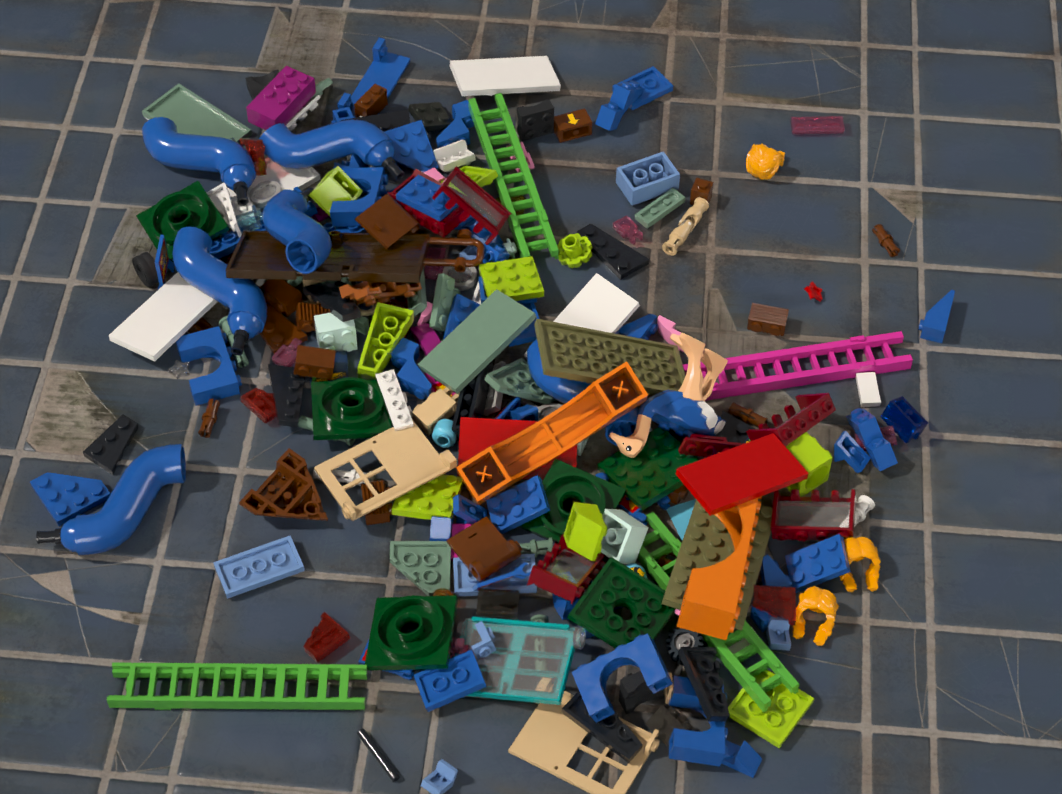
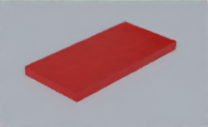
M461 417L458 466L488 447L516 435L538 421ZM577 445L521 480H529L538 475L543 481L555 459L576 467Z
M774 433L679 467L675 473L710 516L803 481L809 475L807 470Z

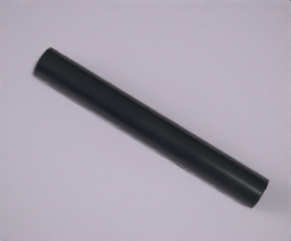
M360 729L357 735L392 782H396L400 776L364 729Z

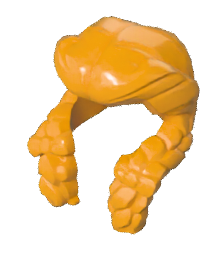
M753 144L746 157V170L754 177H759V179H771L778 171L779 166H783L785 152L768 148L763 144Z
M866 537L846 538L844 544L849 566L853 561H860L864 558L871 559L872 563L869 569L866 570L865 582L867 583L868 590L872 592L877 591L879 564L881 563L877 547ZM851 572L840 576V580L843 581L848 592L857 590V584Z
M813 586L806 589L804 593L799 594V604L795 609L796 611H794L792 625H794L792 627L793 637L796 639L803 638L805 634L803 611L809 608L813 612L826 614L827 620L819 626V630H817L813 640L817 646H823L827 638L832 634L836 611L839 605L837 604L836 596L832 592Z

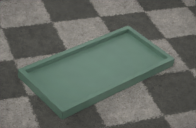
M177 84L142 111L143 116L148 120L155 117L169 118L176 124L177 133L222 137L241 144L252 135L250 128L181 84Z
M496 289L421 360L418 366L422 371L458 394L537 318L536 314Z

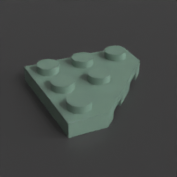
M523 358L488 373L484 379L492 388L501 393L548 405L557 401L544 393L536 385L529 372L528 364Z
M390 541L389 559L394 567L427 596L450 595L449 591L434 593L438 589L450 590L451 547L446 541Z

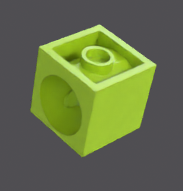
M805 432L786 446L809 473L807 479L787 486L786 488L790 492L793 489L799 490L800 497H803L828 480L833 457L828 450L818 443L816 438L811 437Z

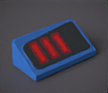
M515 397L510 400L493 419L510 420V411L521 407V398Z

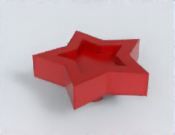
M813 281L804 288L810 300H823L821 296L823 289L817 287Z

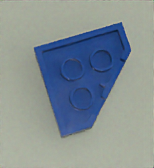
M422 120L384 132L393 142V158L396 163L413 170L416 168L423 173L432 168L439 170Z
M47 472L30 481L31 487L58 526L107 501L111 494L104 483L97 479Z

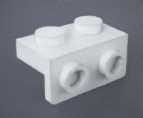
M464 139L433 150L438 167L444 172H451L456 166L469 165L470 162L476 160L475 154L467 149Z

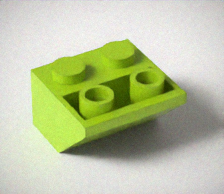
M337 166L324 176L309 196L330 216L333 201L357 200L363 190Z
M574 502L563 535L565 542L571 550L591 561H596L597 554L602 549V539L607 534V525L604 523L602 513H600L596 504Z

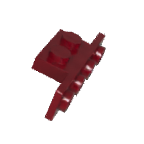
M691 434L690 437H686L683 440L678 452L683 455L709 457L745 443L728 442L726 437Z

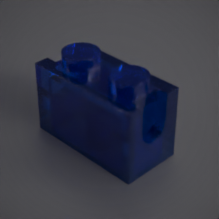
M903 396L890 401L880 416L905 443H909L912 437L915 440L918 439L928 424Z

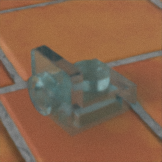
M255 205L251 206L252 211L235 216L241 233L244 230L254 231L262 228L261 210L256 209Z

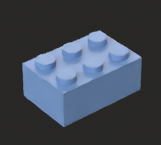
M664 151L616 168V184L632 206L661 196L672 188L675 190L679 189L680 174Z

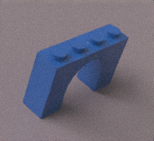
M384 167L342 168L363 190L362 193L367 195L353 201H333L330 209L333 227L361 226L355 218L386 194L385 186L388 185V174H385Z
M219 326L183 335L176 341L182 363L200 358H213L221 363L219 368L213 373L189 380L195 406L208 403L209 399H214L215 401L240 394L239 386L242 385L239 374L235 375L237 367L235 361L230 360L232 352L230 346L226 347L225 344L228 343L225 332L221 333Z
M648 633L639 635L634 641L626 645H620L614 651L602 654L596 660L588 664H582L572 671L587 711L596 723L615 714L606 691V684L609 676L617 668L625 665H633L640 668L647 686L653 693L673 684L655 642Z
M673 676V691L669 700V706L693 709L705 716L690 679ZM723 684V686H722V692L726 695V700H727V693L724 692V684ZM708 721L710 729L702 732L674 728L669 739V759L720 767L723 758L726 759L728 755V745H725L728 735V728L725 727L726 721Z

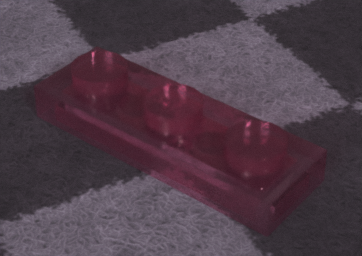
M843 116L791 117L792 134L844 133Z

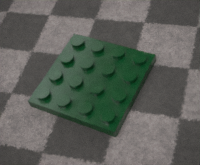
M657 427L649 432L645 446L635 458L627 457L619 450L599 462L597 466L600 472L607 474L613 484L626 489L625 495L643 511L683 486L684 484L675 474L677 468L699 461V459L693 455L679 454L678 449L681 443L669 432Z

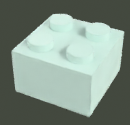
M331 313L314 316L319 348L347 352L358 350L354 319L342 322Z
M605 509L602 518L607 525V534L602 539L601 552L622 564L635 563L649 527L623 510Z

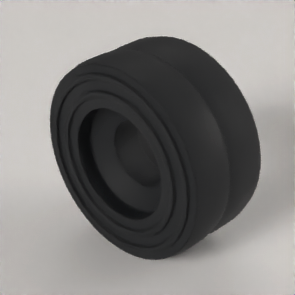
M143 252L132 259L134 269L145 286L150 287L159 282L155 260L148 252Z

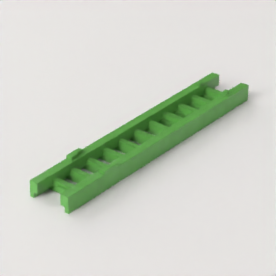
M502 93L495 94L498 108L481 112L479 111L476 99H468V108L489 169L496 170L498 177L494 179V183L502 206L511 212L507 220L520 258L531 257L530 251L548 248L551 257L558 259L559 249ZM502 118V121L488 124H484L483 122L487 120ZM505 130L507 132L506 134L491 137L488 136L489 133H495ZM511 143L510 147L495 150L492 148V146ZM511 156L516 157V160L497 162V159ZM520 168L521 172L502 176V171ZM520 181L525 182L524 186L509 189L506 187V184ZM526 194L530 196V199L511 202L510 199L511 197ZM534 207L535 212L516 216L515 211ZM539 221L540 226L525 229L520 227V224ZM544 235L545 239L528 243L525 241L526 237Z
M651 512L646 515V521L654 531L646 534L637 560L659 587L666 591L670 579L668 574L673 571L676 559L663 567H660L656 560L671 552L677 557L682 543L673 536L657 515ZM660 538L666 544L651 553L644 548ZM746 620L742 630L738 629L729 634L727 640L701 634L709 647H716V656L763 713L771 706V699L766 693L783 683L791 693H798L799 683ZM745 638L750 644L735 654L728 649ZM758 653L763 660L745 669L741 662ZM771 668L776 675L758 685L754 677Z
M112 662L113 677L127 678L126 695L107 696V703L109 708H155V710H171V708L365 710V697H348L349 680H367L368 672L367 665ZM136 678H150L147 696L134 695ZM157 678H171L169 696H155ZM179 678H192L190 696H176ZM200 678L214 679L212 696H198ZM221 679H235L233 696H219ZM242 679H256L254 696H240ZM263 679H276L274 697L261 696ZM285 679H297L296 697H284ZM307 679H319L317 697H305ZM328 680L340 681L339 697H327Z

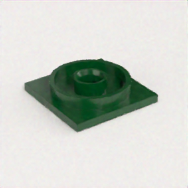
M199 181L178 192L167 195L154 206L136 215L156 249H158L160 235H164L169 259L174 262L172 255L173 244L177 232L181 228H199L211 237V240L230 230ZM183 214H188V217L183 222L173 223L174 219H179Z
M349 377L335 381L311 382L314 440L372 438L392 428L391 418L377 379L365 380ZM356 402L359 403V404L356 405V406H345V405H343L344 403H346V404H355Z
M555 459L542 481L550 511L520 525L519 528L546 540L552 537L553 543L559 544L570 513L562 508L563 502L566 499L576 498L581 503L596 504L603 516L605 509H618L626 494V489Z
M610 557L567 618L616 648L634 641L639 635L647 633L655 641L676 608L662 604L665 594L664 589ZM618 606L626 607L632 612L633 617L630 620H623L619 615L614 614L613 610Z
M412 595L377 598L365 660L367 671L448 669L458 604L457 595ZM407 624H419V627L412 633L404 634L400 632Z

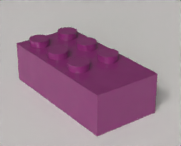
M285 66L246 107L248 122L264 130L278 123L287 125L316 94L315 78Z

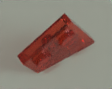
M252 138L240 139V144H245L254 162L256 175H267L263 140Z
M255 388L241 396V402L264 423L277 417L272 393H266L264 390Z
M754 585L753 607L766 611L775 618L780 616L788 620L790 625L795 626L796 588Z
M324 612L321 615V622L318 627H314L311 637L307 639L303 647L305 652L318 663L347 642L350 636L347 631Z

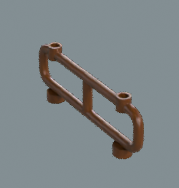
M468 229L459 230L457 238L430 237V244L476 246L477 256L473 260H466L464 257L456 259L426 258L424 265L455 267L457 272H464L466 267L478 266L483 261L484 244L478 239H473L472 232Z

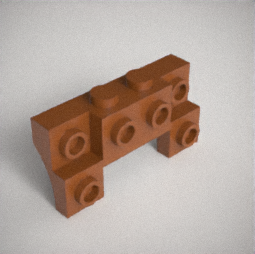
M363 281L354 286L349 284L339 287L342 298H350V300H356L357 304L371 306L377 302L389 303L390 299L396 296L413 297L416 295L415 292L422 290L421 283Z

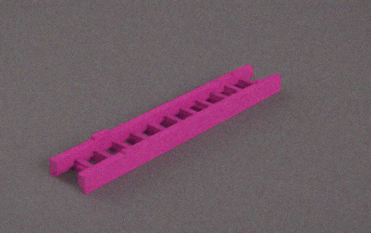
M902 331L867 337L862 335L841 341L725 358L728 362L724 370L718 375L720 384L714 383L712 393L705 401L855 378L856 373L875 372V374L911 369L913 359L911 354L894 357L891 348H889L891 344L903 343L904 336ZM881 346L885 358L875 360L871 348ZM863 349L867 361L856 362L852 350ZM845 352L849 364L838 365L834 353ZM827 355L831 367L820 368L816 356ZM808 357L812 370L802 371L798 359ZM790 360L794 372L784 374L780 362ZM701 362V371L703 378H705L707 368ZM772 363L776 375L765 377L761 364ZM688 364L683 365L685 376L687 374ZM753 366L756 378L746 379L743 367ZM734 369L738 381L728 382L725 370Z

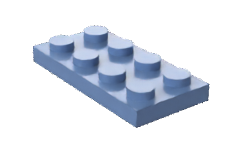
M291 536L213 562L227 599L305 571Z
M521 554V557L480 582L513 572L515 568L525 562L529 563V565L524 566L522 570L524 573H529L535 565V555ZM459 557L453 558L454 589L457 597L537 593V586L535 584L527 586L530 575L524 579L510 578L474 591L472 587L480 582L472 575Z

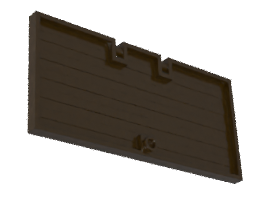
M244 230L227 265L226 278L296 280L297 276H303L304 280L341 281L342 277H348L349 281L419 283L430 244V234H406L386 249L370 233H340L339 231H331L328 233L332 247L326 261L315 271L309 274H302L296 271L288 262L286 246L274 239L268 231Z

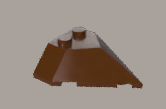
M290 448L277 460L276 470L258 490L251 489L239 502V505L258 516L328 521L312 476H310L305 459Z

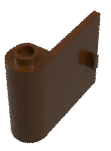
M389 194L384 195L355 218L386 249L404 235L416 234L420 230V223Z
M487 516L446 540L447 544L479 582L521 557L522 548L520 544L512 539L507 541Z

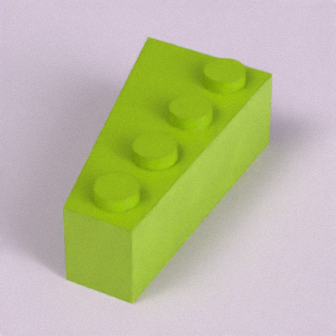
M377 302L358 364V378L375 380V374L384 371L391 359V352L400 340L404 338L414 322V310Z

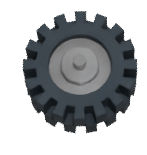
M674 627L672 629L673 633L669 632V638H666V648L669 656L674 662L677 661L679 665H682L678 654L681 647H705L701 633L682 628L677 630Z

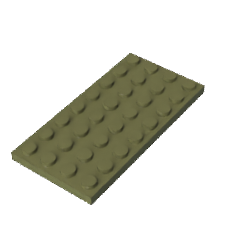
M536 319L534 326L544 375L592 384L627 361L648 394L655 395L666 390L678 391L683 384L685 372L678 346L542 319Z
M697 500L662 600V604L679 610L681 609L683 596L692 569L717 564L734 552L733 541L725 525L715 515L710 516ZM761 505L758 514L755 513L759 517L756 528H752L756 531L753 543H749L753 548L750 558L747 557L750 561L747 573L744 572L745 576H747L745 586L741 588L744 594L741 604H737L741 607L738 620L734 619L736 621L735 628L742 630L771 534L773 508Z

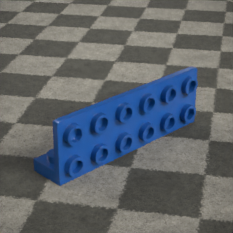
M378 38L372 48V64L352 96L348 93L343 94L337 104L338 109L349 107L352 114L355 115L354 104L374 84L387 89L388 99L409 65L410 58L387 52L385 39Z

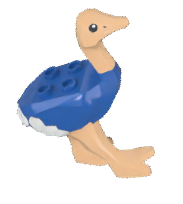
M681 333L680 336L671 334L670 339L688 356V369L683 384L678 391L666 390L648 398L639 408L636 428L631 436L624 437L613 432L610 433L609 437L615 441L620 452L627 457L635 458L642 451L647 442L651 419L659 424V428L667 431L670 429L674 430L675 435L686 438V436L690 437L691 434L716 436L723 429L726 421L721 419V416L716 415L714 409L705 400L711 395L714 383L718 375L724 370L728 360L706 349V344L685 333ZM701 362L707 368V374L705 378H703Z

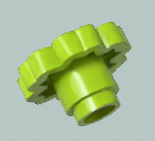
M579 233L569 234L557 244L559 249L558 260L561 265H568L569 268H579L582 263H587L592 257L591 242L586 236L581 237Z

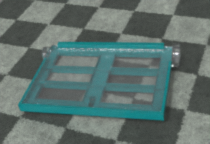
M484 617L466 618L465 622L460 621L458 623V633L461 636L454 657L472 650L473 645L482 641L475 624L483 621L486 628L490 626L495 636L492 642L496 651L487 657L480 659L476 657L487 687L467 696L561 705L575 648L582 649L585 644L586 633L584 628L570 627L567 624Z

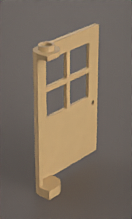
M413 421V427L395 431L394 427L315 466L314 470L341 506L344 517L347 520L354 521L456 468V458L449 450L439 455ZM372 451L383 466L364 475L354 459ZM350 462L360 478L341 486L331 471ZM386 470L397 485L378 494L368 478ZM364 481L374 497L356 506L345 490Z
M543 678L536 692L552 693L554 685H552L553 679ZM564 691L561 705L537 703L539 705L508 752L590 794H626L652 751L656 752L660 744V740H658L659 730L655 729L653 733H650L619 718L643 744L639 753L625 766L606 757L610 750L608 747L600 754L581 744L588 732L562 713V708L574 696L573 694ZM578 749L598 758L588 776L567 767ZM603 761L623 771L613 789L592 779Z

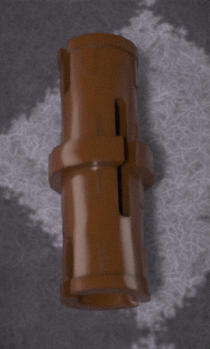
M882 224L874 226L872 232L878 238L879 244L886 249L890 257L897 256L900 249L894 243L893 237L886 232Z
M214 399L208 400L206 412L202 415L201 419L203 421L198 432L201 437L204 436V432L206 433L205 438L211 436L213 424L217 421L216 415L220 406L218 400H215L214 406Z
M735 402L731 404L728 413L743 419V422L746 424L749 422L758 427L759 424H767L768 418L762 417L755 413L753 409H746ZM741 412H743V413H745V414H747V415H749V416L755 418V420L752 419V418H750V417H748V416H746V415H744V414H742Z

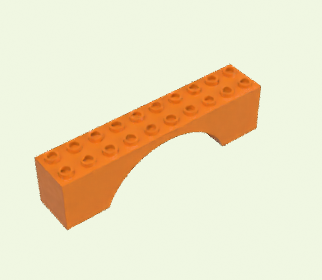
M626 361L594 381L573 399L516 435L488 447L456 467L457 473L476 503L481 505L486 500L494 497L643 404L648 397V393Z
M762 496L714 514L728 530L733 541L734 552L717 564L692 569L683 596L677 627L727 640L729 632L733 633L736 624L734 619L738 620L741 609L737 604H741L744 594L741 588H744L747 578L744 572L747 573L750 563L747 557L750 558L753 548L749 543H753L756 533L752 528H756L759 517L755 513H759L761 502L758 499H762Z

